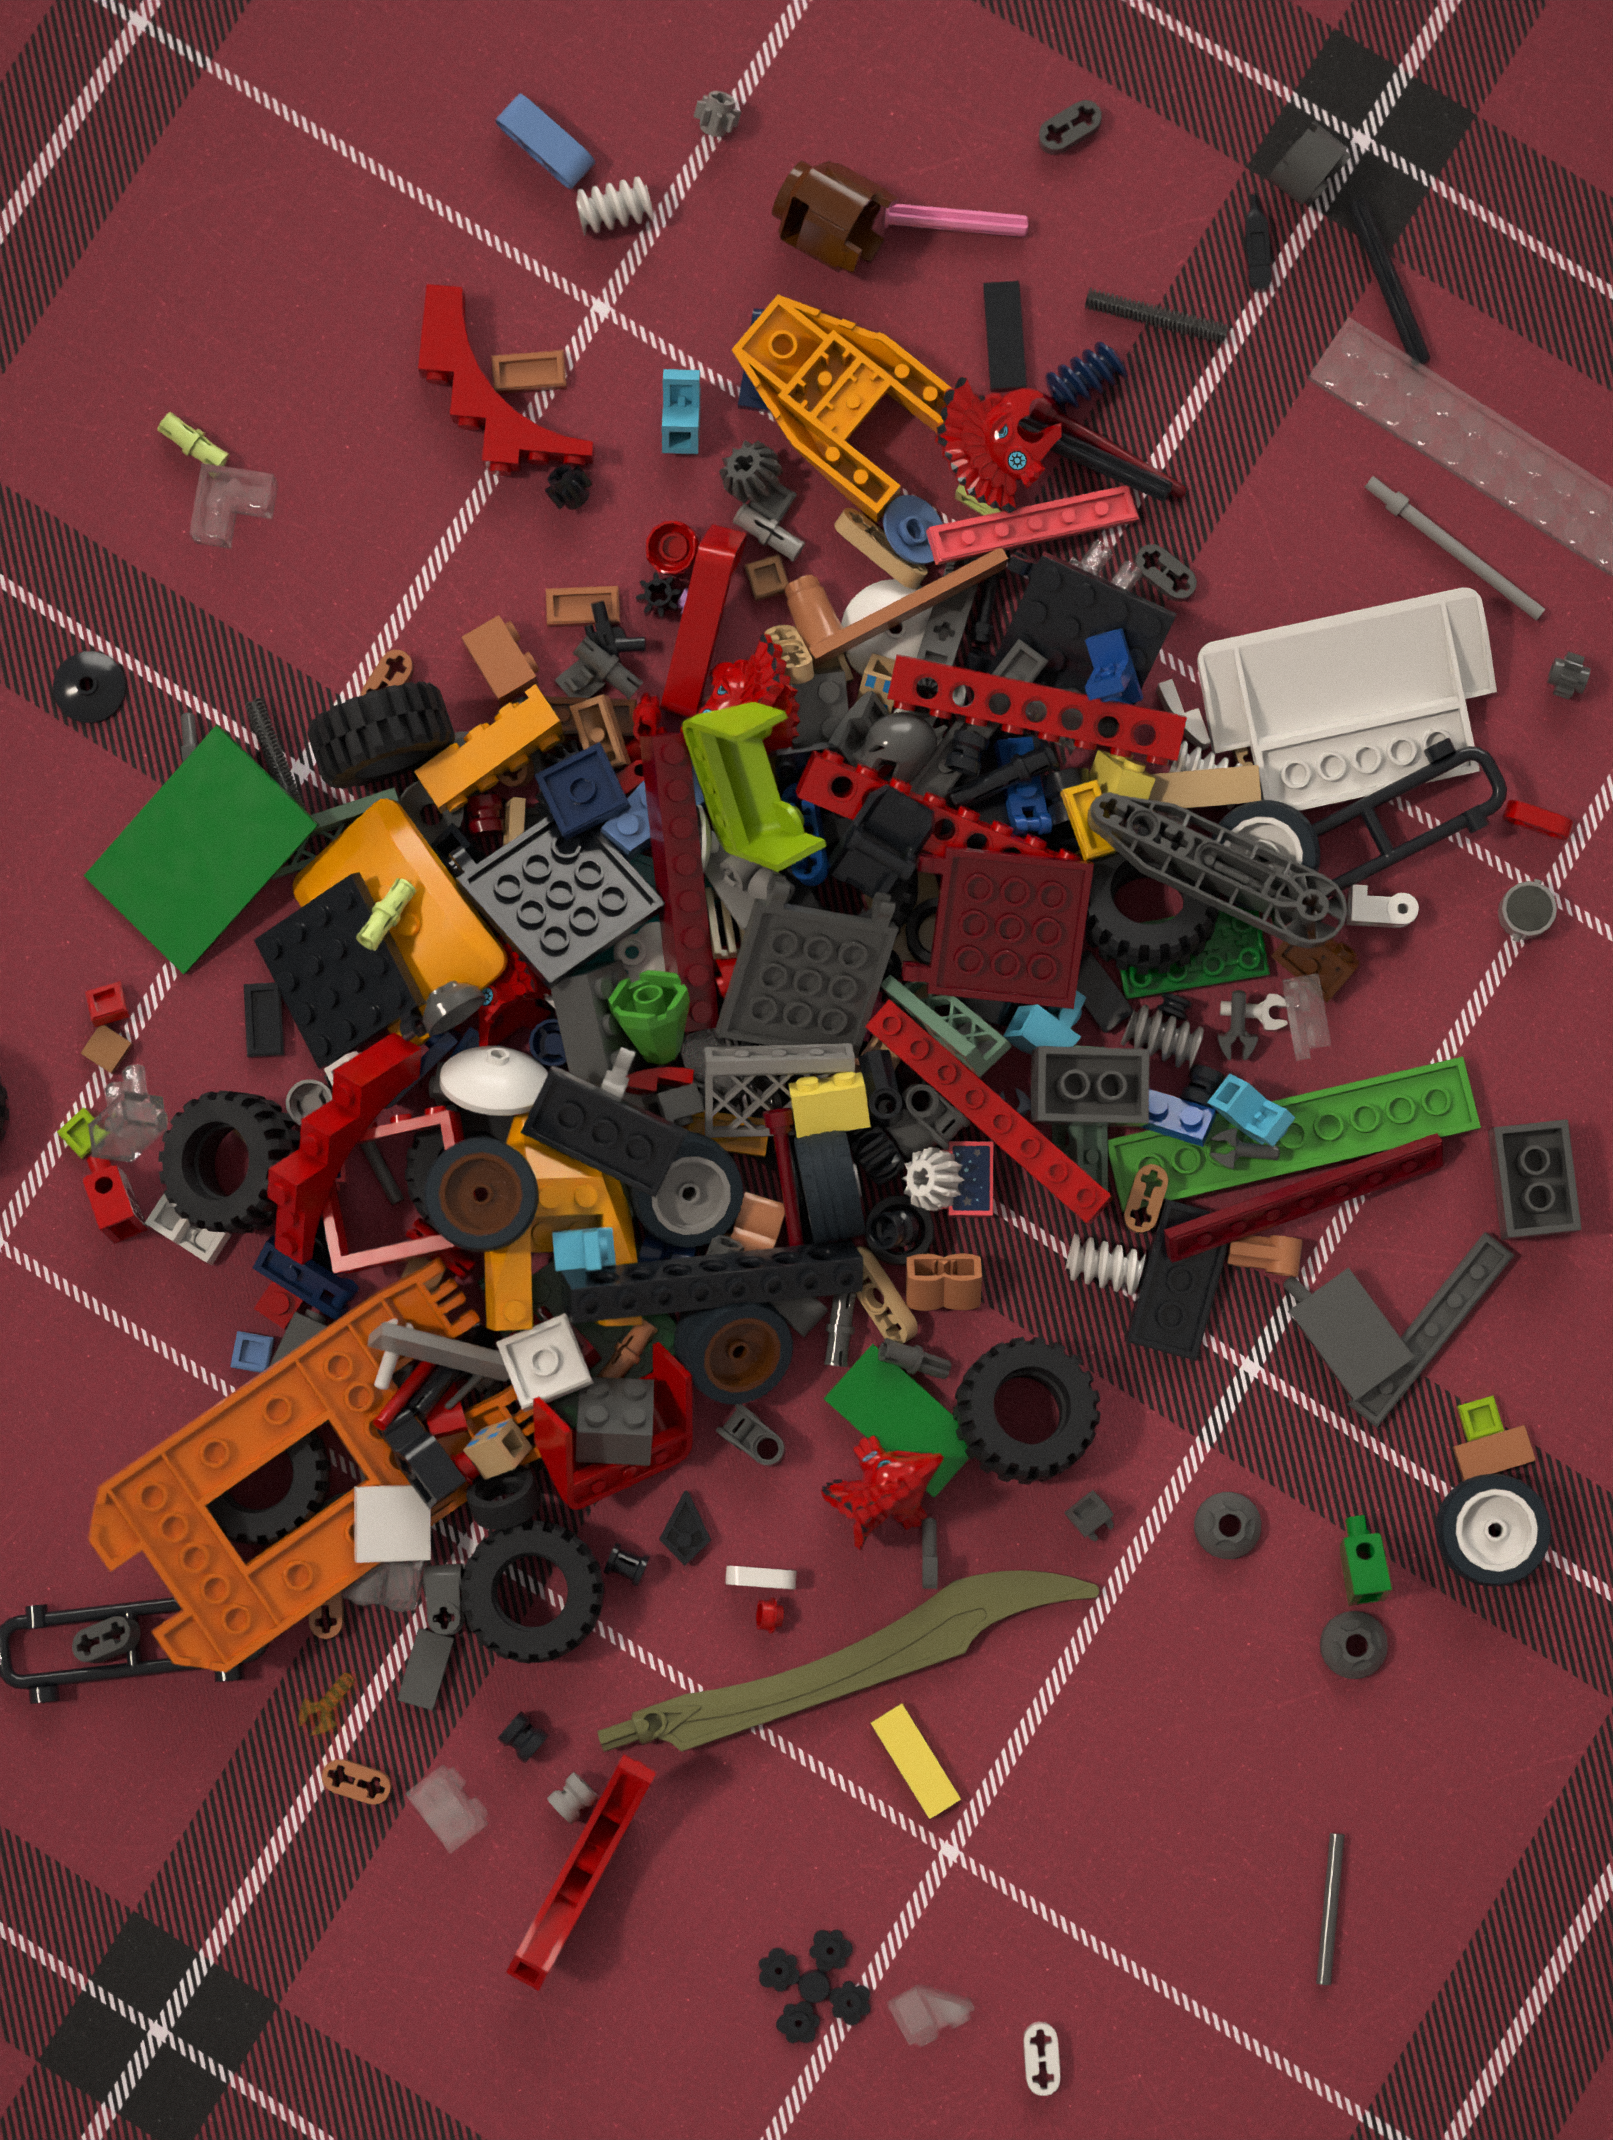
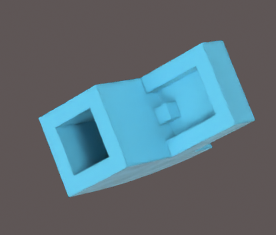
M663 369L662 453L698 454L701 403L700 370Z
M1076 990L1074 1009L1049 1006L1046 1011L1039 1005L1019 1006L1003 1037L1027 1054H1031L1032 1050L1038 1046L1073 1047L1081 1036L1070 1028L1081 1017V1008L1086 997Z
M1230 1073L1207 1102L1237 1129L1261 1145L1266 1143L1273 1147L1285 1135L1289 1125L1295 1119L1287 1109L1267 1100L1251 1084Z
M612 1227L552 1231L556 1271L581 1268L597 1270L602 1269V1266L616 1265Z

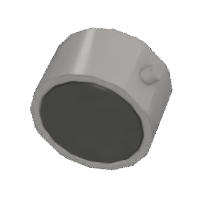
M1535 879L1534 882L1527 881L1516 884L1504 894L1499 902L1497 914L1500 925L1506 933L1514 936L1513 941L1520 942V939L1537 938L1550 928L1556 918L1557 905L1555 897L1546 886L1541 885L1542 881L1539 879Z

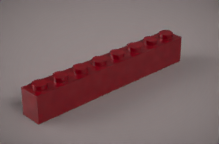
M683 732L639 736L656 892L665 902L663 911L659 913L665 972L676 973L680 978L681 985L684 983L688 989L690 1004L684 1032L716 1028L719 1015L691 756Z

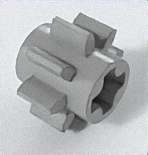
M712 91L708 96L703 95L702 101H697L694 117L700 119V129L704 133L721 137L726 134V131L730 133L733 127H737L741 111L734 109L736 103L731 95L721 91Z

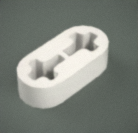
M727 1565L725 1584L796 1589L797 1571Z
M1038 2021L1029 2025L1024 2032L1025 2073L1027 2084L1032 2092L1037 2095L1046 2096L1056 2091L1060 2084L1058 2038L1051 2025ZM1039 2029H1043L1045 2036H1051V2042H1046L1044 2045L1045 2055L1038 2056L1036 2043H1030V2037H1035ZM1045 2061L1047 2073L1054 2075L1053 2080H1048L1047 2087L1044 2088L1040 2087L1038 2081L1032 2080L1033 2075L1039 2074V2062Z

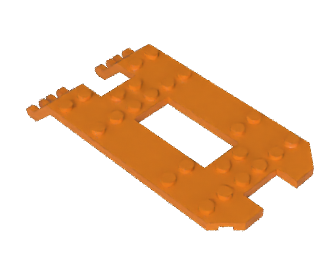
M440 1258L434 1259L421 1269L382 1288L98 1486L87 1540L110 1572L142 1550L182 1609L151 1631L173 1664L228 1672L380 1563L355 1562L354 1488L246 1565L205 1505L326 1420L329 1421L367 1478L357 1486L411 1485L398 1467L394 1453L384 1439L378 1435L375 1429L376 1426L373 1424L375 1417L397 1392L398 1387L392 1378L387 1390L375 1387L374 1383L385 1351L368 1347L369 1334L379 1325L391 1319H398L397 1325L406 1327V1324L410 1323L415 1330L450 1339L464 1333L480 1321L479 1316L472 1309L463 1313L458 1320L449 1323L445 1317V1313L466 1301L462 1291L437 1305L436 1301L446 1296L458 1286L454 1279H448L443 1282L438 1289L431 1293L423 1284L445 1271L446 1267ZM399 1355L393 1373L414 1358ZM510 1385L502 1392L463 1410L468 1431L436 1440L449 1457L451 1454L456 1456L465 1449L482 1428L512 1418L517 1425L533 1415V1409L524 1412L521 1408L513 1415L509 1413L505 1406L514 1400H518L513 1385ZM416 1415V1416H415V1419H416L417 1422L420 1424V1426L423 1428V1430H424L425 1432H427V1430L425 1429V1427L423 1426V1424L421 1423V1421L418 1420L417 1415ZM534 1418L519 1427L525 1437L534 1432ZM536 1444L531 1445L532 1449L518 1465L524 1466L541 1457ZM467 1481L456 1492L430 1509L431 1526L467 1501L466 1493L469 1486Z

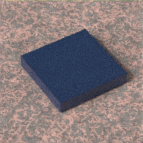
M600 742L534 775L565 840L632 808Z

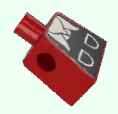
M99 1152L88 1157L86 1161L91 1174L85 1176L82 1180L99 1229L114 1244L149 1230L147 1224H145L146 1221L129 1179L118 1165L111 1164L107 1152Z

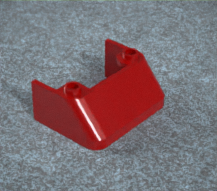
M660 1342L653 1344V1372L638 1378L654 1380L650 1465L575 1462L577 1429L572 1431L569 1425L562 1418H559L540 1396L533 1399L535 1444L560 1497L571 1509L579 1510L680 1463L690 1453L693 1445L692 1375Z

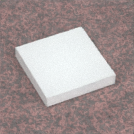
M566 1314L533 1326V1329H526L496 1342L524 1412L533 1409V1399L540 1396L545 1403H548L593 1384Z
M412 1485L354 1487L355 1562L431 1560V1511Z

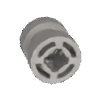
M575 1772L566 1779L563 1791L555 1790L547 1798L559 1814L572 1825L581 1817V1808L584 1809L586 1806H592L599 1799L593 1789Z

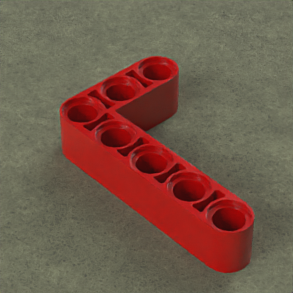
M711 524L700 543L660 710L689 718L698 714V706L700 707L731 578L739 566L747 540V533Z

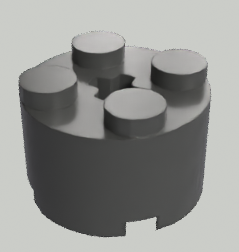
M1315 121L1307 127L1303 136L1297 139L1268 176L1270 181L1300 205L1304 203L1308 207L1313 201H1316L1329 183L1324 178L1328 176L1331 179L1351 157L1346 152L1347 147Z

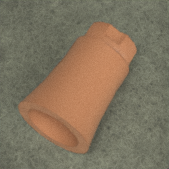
M806 575L800 577L784 587V592L788 598L787 605L792 614L796 629L808 651L812 644L844 628L829 602L824 587L820 586L816 576Z

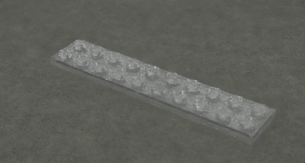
M1347 318L1310 373L1308 380L1612 577L1613 488L1352 318Z

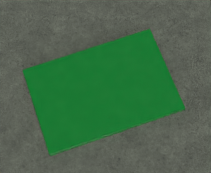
M216 725L83 876L184 975L320 824L219 725Z

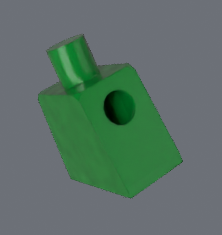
M1366 1515L1348 1517L1345 1519L1348 1537L1343 1538L1339 1546L1348 1606L1385 1601L1392 1588L1381 1534H1370ZM1356 1552H1365L1369 1559L1363 1560L1359 1558Z

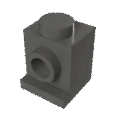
M696 1083L657 1093L642 1100L645 1110L680 1127L693 1123L692 1116L705 1111V1100L698 1091Z

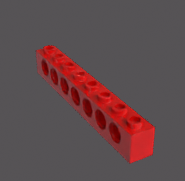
M900 654L896 655L887 699L894 700L893 707L915 712L916 705L930 708L929 715L951 719L952 713L966 716L965 723L987 727L988 721L1002 724V731L1023 735L1024 728L1039 731L1037 738L1059 743L1060 736L1075 739L1074 746L1089 750H1095L1096 744L1111 747L1110 754L1131 758L1133 752L1146 754L1147 762L1164 766L1168 765L1169 760H1178L1187 717L1184 715L1114 700L1108 702H1101L1100 698L1089 700L1088 696L1082 693ZM930 677L937 682L938 691L933 697L924 698L918 694L916 686L922 678ZM960 685H967L974 691L973 701L966 706L958 705L952 697L953 691ZM996 693H1004L1010 698V707L1004 713L998 714L989 708V700ZM1032 701H1040L1046 706V714L1039 721H1031L1025 715V708ZM1071 708L1077 709L1082 713V722L1075 729H1068L1061 722L1062 714ZM1106 716L1114 717L1118 721V730L1110 737L1102 736L1097 728L1099 721ZM1148 724L1153 727L1154 738L1150 743L1139 744L1135 741L1134 731L1139 725Z
M824 749L823 753L812 751L795 790L798 798L854 820L864 805L866 796L870 792L888 784L932 809L935 814V823L941 819L952 821V828L947 834L938 835L933 832L923 847V850L944 857L945 846L969 848L967 846L968 838L975 833H981L986 836V841L982 847L978 848L980 850L1003 852L1009 847H1015L1019 849V854L1080 860L1081 858L1076 853L1061 848L1059 853L1046 848L1047 842L1036 836L1027 834L1024 839L1012 834L1014 828L1000 821L993 820L992 825L979 820L980 814L967 807L960 806L958 811L945 805L946 800L931 792H926L924 796L912 792L913 786L900 779L892 777L891 782L877 777L879 772L867 765L858 763L855 768L843 763L845 758L842 755L828 749ZM839 776H845L851 780L849 789L842 793L831 789L833 780Z
M890 999L867 1023L865 1027L871 1034L956 1107L968 1120L1088 1226L1112 1201L1113 1197Z

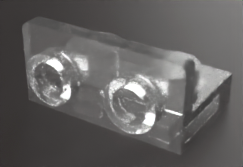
M1318 974L1282 980L1296 1061L1311 1059L1310 1049L1331 1044Z

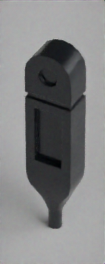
M1251 194L1252 205L1244 226L1247 275L1250 289L1256 293H1262L1268 290L1272 280L1268 220L1258 205L1257 194Z

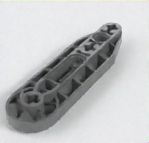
M1109 792L1096 797L1088 809L1087 820L1091 830L1100 835L1141 873L1289 944L1306 949L1321 947L1333 940L1345 924L1347 914L1345 896L1338 885L1328 877L1176 804L1122 796ZM1104 810L1111 812L1109 819L1103 816ZM1152 810L1171 813L1184 819L1181 825ZM1123 817L1127 818V821L1125 825L1122 827L1120 826V823L1123 820ZM1190 822L1217 835L1216 840L1214 841L1187 828V823ZM1132 825H1143L1148 830L1149 835H1138L1133 830ZM1157 834H1161L1162 836L1158 843L1154 842ZM1221 838L1251 851L1249 857L1221 844ZM1172 841L1178 844L1177 851L1170 848ZM1133 851L1161 864V870L1159 871L1145 864ZM1255 854L1284 867L1283 872L1281 873L1254 860ZM1166 868H1170L1195 880L1194 887L1164 873ZM1289 870L1297 873L1292 877L1287 875ZM1250 877H1252V878H1254V879H1257V880L1263 882L1264 884L1261 885V884H1259V883H1257V882L1251 880ZM1200 884L1230 897L1228 902L1226 903L1199 890ZM1248 884L1254 888L1259 889L1260 891L1257 892L1249 887H1246V885ZM1269 888L1277 890L1274 897L1268 896ZM1331 892L1333 898L1328 900L1326 895ZM1234 899L1262 912V918L1260 919L1233 906ZM1306 905L1312 908V915L1306 913ZM1326 914L1339 920L1337 928L1321 922ZM1268 916L1272 917L1273 924L1266 922ZM1315 929L1316 939L1309 940L1307 931Z

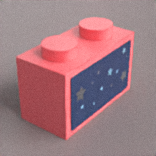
M949 1141L950 1147L946 1151L955 1154V1162L962 1165L958 1175L964 1181L958 1184L961 1195L953 1197V1206L942 1207V1209H948V1217L992 1218L993 1142Z

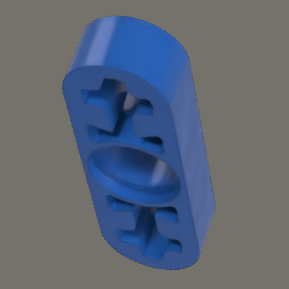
M799 782L793 783L785 789L781 801L789 803L791 806H796L795 804L799 802V798L795 790ZM802 800V811L806 814L803 815L805 821L803 827L812 826L814 829L813 836L825 840L820 806ZM826 847L809 855L816 864L812 866L811 873L807 874L804 871L809 867L808 857L791 865L793 874L804 885L816 886L827 877L829 865Z

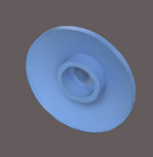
M902 495L889 503L884 512L883 526L889 544L900 557L910 563L924 565L934 561L926 530L929 527L942 524L939 515L929 503L917 496Z

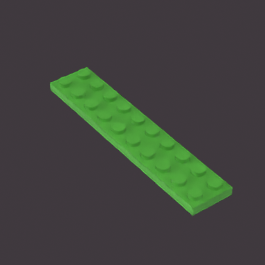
M1459 1057L1271 1101L1287 1109L1295 1117L1285 1135L1275 1144V1146L1280 1148L1278 1160L1239 1157L1234 1161V1169L1232 1170L1214 1161L1209 1156L1210 1152L1224 1155L1234 1150L1227 1142L1210 1141L1215 1135L1225 1130L1236 1128L1220 1114H1216V1119L1203 1147L1148 1130L1109 1139L1108 1158L1121 1212L1124 1213L1135 1175L1143 1166L1149 1164L1158 1165L1165 1170L1168 1176V1187L1164 1199L1175 1201L1387 1151L1438 1133L1439 1137L1443 1138L1477 1130L1481 1126L1464 1058ZM1237 1129L1236 1137L1241 1142L1259 1144ZM1151 1171L1148 1176L1141 1177V1181L1146 1183L1144 1196L1150 1197L1152 1189L1155 1186H1161V1181L1156 1179L1157 1173ZM1142 1201L1139 1209L1147 1207L1148 1202Z

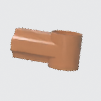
M1249 1235L1229 1243L1227 1264L1264 1269L1266 1273L1298 1277L1303 1240L1270 1235V1238Z

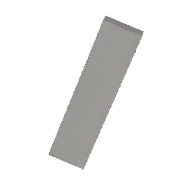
M383 1322L369 1334L368 1347L501 1381H507L510 1378L500 1351L387 1322Z

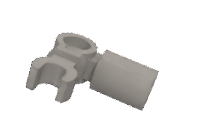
M621 1047L612 1071L607 1070L600 1087L601 1089L622 1099L624 1098L629 1078L626 1076L634 1059L635 1052Z

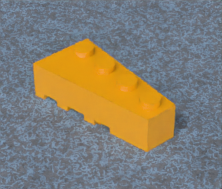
M536 684L525 691L529 698L521 704L519 702L514 704L510 702L501 708L494 718L496 722L492 725L488 723L479 724L469 731L463 738L466 742L463 746L460 747L457 743L450 745L414 771L440 813L447 809L450 813L455 812L468 802L466 798L468 795L478 789L481 793L487 791L499 782L497 776L508 769L511 772L519 770L530 761L529 755L538 749L545 752L560 742L558 736L563 734L561 722Z

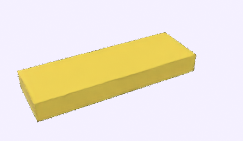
M902 1703L871 1722V1725L929 1819L961 1800Z

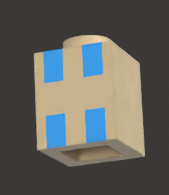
M871 654L862 677L856 702L866 692L874 691L889 714L892 713L894 700L887 699L895 660L878 654Z
M509 1418L482 1428L463 1451L485 1480L515 1469L532 1449V1446L514 1420Z

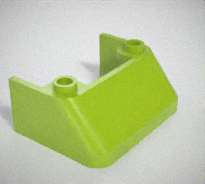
M751 702L697 714L685 720L682 724V730L715 835L727 853L779 872L826 847L824 839L804 832L803 826L805 821L801 811L796 806H791L789 803L781 801L762 739L771 735L773 725L787 719L785 711L757 702Z

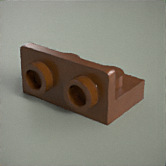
M1315 929L1307 931L1309 940L1316 939ZM1334 940L1321 947L1307 949L1283 941L1271 955L1273 959L1326 1003L1329 1002L1360 965V962L1356 959L1357 955L1352 948L1342 942L1338 944Z

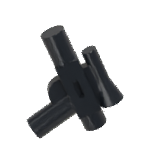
M604 600L590 604L596 631L594 632L592 624L584 626L586 636L611 657L615 654L620 658V652L646 651L645 637H626L625 631L621 627H612Z

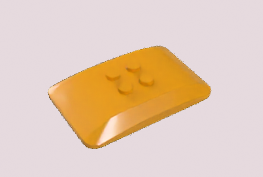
M386 798L376 801L294 878L293 893L301 907L350 874L360 872L375 903L383 900L397 878H402L415 887L416 893L400 914L401 920L396 926H392L389 931L425 1001L434 990L454 980L457 983L477 986L480 991H483L506 969L508 961L504 947L470 900L456 886L455 879L403 807L395 800ZM424 1004L419 1008L422 1015L424 1014V1010L427 1004ZM401 1020L387 1028L391 1034L395 1032L402 1036L400 1032ZM427 1033L421 1038L416 1036L410 1042L421 1046L432 1036Z

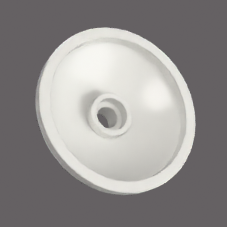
M896 579L873 583L861 590L851 600L845 610L841 624L845 628L919 590L922 586L919 585L916 589H911L902 585ZM933 607L900 623L902 631L899 634H892L888 629L844 652L849 664L863 677L872 653L893 660L896 659L897 654L917 658ZM942 628L941 632H936L939 634L938 639L945 641L947 636H949V629Z
M503 1046L474 1047L459 1052L445 1062L440 1072V1087L452 1102L467 1110L495 1116L517 1115L531 1111L548 1075V1071L536 1059L515 1049Z

